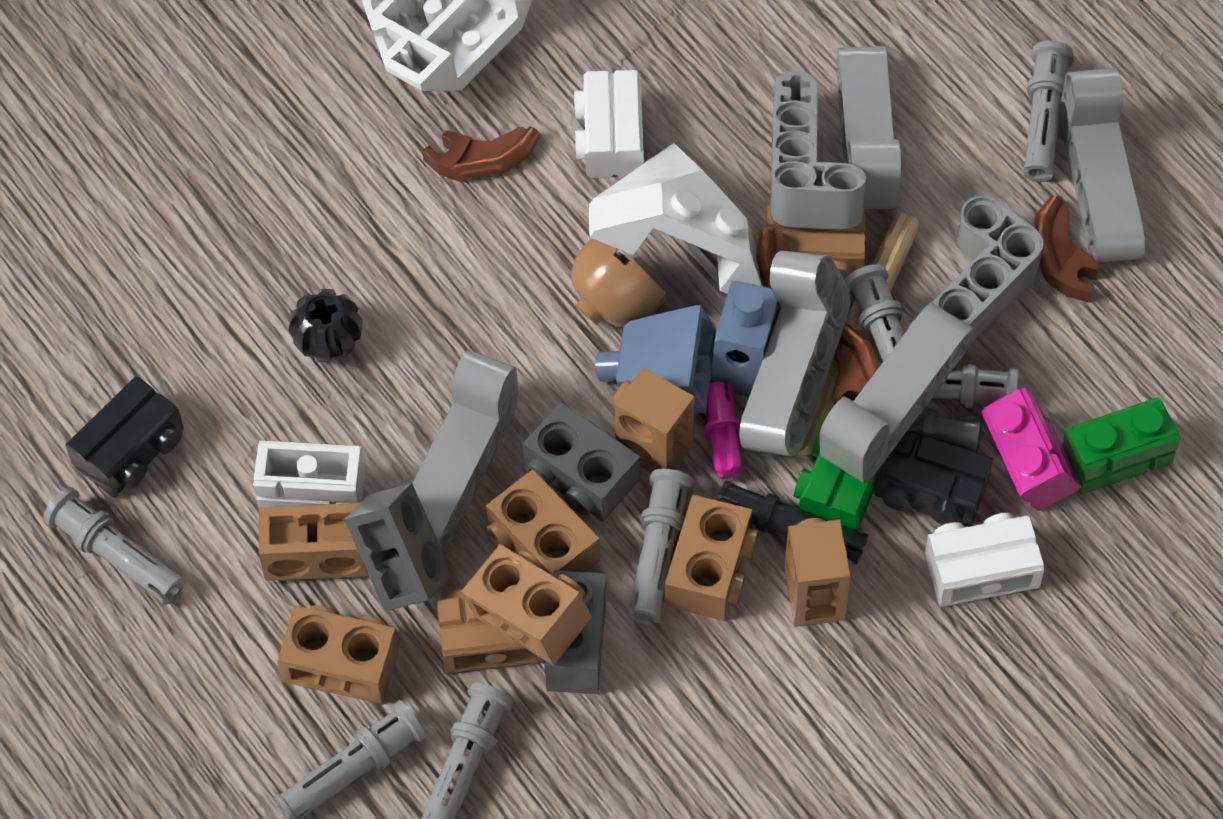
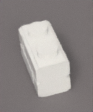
M620 70L614 73L609 71H587L583 74L584 90L574 91L575 119H585V130L575 131L576 159H586V175L590 178L612 177L613 175L625 177L644 164L641 73L637 70Z
M259 440L253 479L258 508L361 503L365 482V466L361 446Z
M1000 513L987 518L984 524L965 528L961 523H948L938 527L934 534H929L927 537L925 558L940 607L1036 589L1041 586L1044 563L1038 544H1036V537L1030 517L1028 516L1014 518L1010 513Z

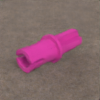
M714 382L709 386L706 408L707 424L704 427V437L711 441L714 468L717 471V476L721 479L739 477L744 469L739 442L741 421L737 419L734 388L729 383L725 386L724 382Z

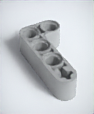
M886 46L837 48V83L843 162L860 167L865 172L864 209H897L901 180V151L899 139L894 140Z
M1117 67L1067 72L1060 108L1062 134L1090 256L1098 263L1142 259L1145 254L1143 224L1119 126L1123 92L1121 77Z
M785 72L779 75L774 83L771 217L776 223L792 228H853L862 222L864 216L865 172L853 164L817 162V81L812 75L805 72Z
M988 196L972 197L962 207L957 242L959 248L973 261L931 302L951 315L964 318L965 320L962 321L975 329L972 342L1035 279L1038 274L1043 249L1042 236L1033 226L999 201ZM982 225L987 227L988 229H978L974 226ZM1012 253H1021L1027 257H1016ZM990 284L996 288L986 289L981 287L980 285ZM914 320L909 324L905 332L908 330V328L911 326Z
M779 251L775 255L770 268V285L782 308L742 415L739 436L741 445L745 450L796 456L803 445L850 310L851 297L846 281L829 255Z
M929 303L917 316L856 399L851 401L847 397H842L833 406L820 430L821 457L863 484L867 483L963 357L972 342L975 329L937 305Z
M467 350L458 363L452 382L453 404L412 482L443 554L446 552L512 421L519 396L516 367L471 350Z

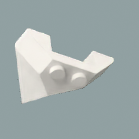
M362 0L387 72L421 91L462 90L522 30L532 0Z
M675 143L596 196L589 204L590 238L634 255L654 228L717 254L720 291L728 294L732 281L766 287L756 259L757 247L747 218L710 177Z

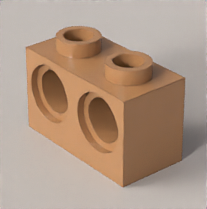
M642 367L632 382L625 380L621 384L613 398L612 406L615 407L613 430L615 431L616 440L640 456V467L649 472L663 468L675 470L694 443L695 396Z
M533 469L486 505L488 522L486 533L496 547L501 544L517 555L521 550L528 552L540 561L545 568V572L552 576L554 570L587 572L600 561V538ZM521 514L534 517L533 520L527 523L512 521L515 516ZM551 549H562L567 552L561 558H550L545 555Z
M692 494L665 582V606L722 621L725 620L729 603L738 605L743 592L745 575L739 574L743 558L752 560L757 544L759 531L751 529L752 509ZM715 532H724L730 535L731 538L726 541H715L709 535ZM703 576L715 578L718 583L713 586H701L695 580Z
M360 503L259 508V557L265 581L368 576L366 567L344 520Z
M810 518L799 522L797 525L788 526L784 572L794 627L844 621L846 618L851 575L840 520L826 521L821 518Z
M501 544L461 591L476 618L553 666L592 618L583 600L585 592L574 580L563 574L555 578L545 572V568L540 561L528 552L521 550L517 555ZM517 585L514 589L504 592L508 587ZM557 609L553 614L542 617L547 611Z
M295 605L277 659L282 682L382 704L399 651L396 628L389 626L387 622L376 617L364 616L360 619L342 616L334 609L322 605H313L310 608ZM313 639H322L327 642L318 650L303 648L307 642ZM364 650H371L377 653L369 661L360 662L353 659L357 653Z

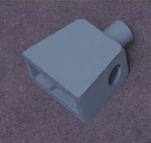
M740 281L731 282L714 341L711 383L724 382L725 386L729 383L734 388V394L750 396L781 310V304L771 288ZM735 350L747 354L750 361L746 363L735 362Z
M701 305L629 321L623 328L620 351L599 352L595 361L597 377L601 382L617 381V385L620 387L625 380L632 382L642 367L695 396L694 412H706L714 341L717 331Z

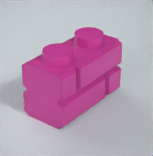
M1026 387L1019 388L986 406L981 411L1019 496L1027 503L1029 502L1035 510L1045 509L1081 488L1058 435L1050 424L1051 420L1043 403L1033 396Z

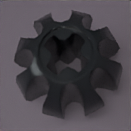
M321 289L320 293L316 295L307 293L297 301V308L291 311L289 332L293 337V344L305 357L315 355L317 362H330V358L334 356L344 358L354 350V342L361 338L363 320L358 314V307L347 294L336 296L334 289Z

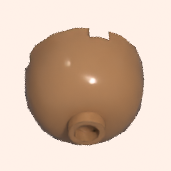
M591 238L575 258L571 271L572 285L581 298L575 306L595 325L604 319L606 322L620 328H624L629 321L654 315L669 299L665 296L666 293L633 259L629 260L621 252L616 253L619 249Z

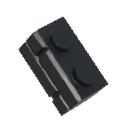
M135 376L65 446L73 466L87 478L93 480L97 486L111 497H116L125 487L132 489L142 481L147 472V465L159 453L163 455L168 454L177 446L182 437L184 426L176 405L162 394L156 393L154 388L141 378Z
M907 430L881 465L877 477L875 496L883 498V502L887 506L898 511L905 512L913 508L931 514L933 520L941 525L956 522L970 527L973 526L988 485L994 458Z

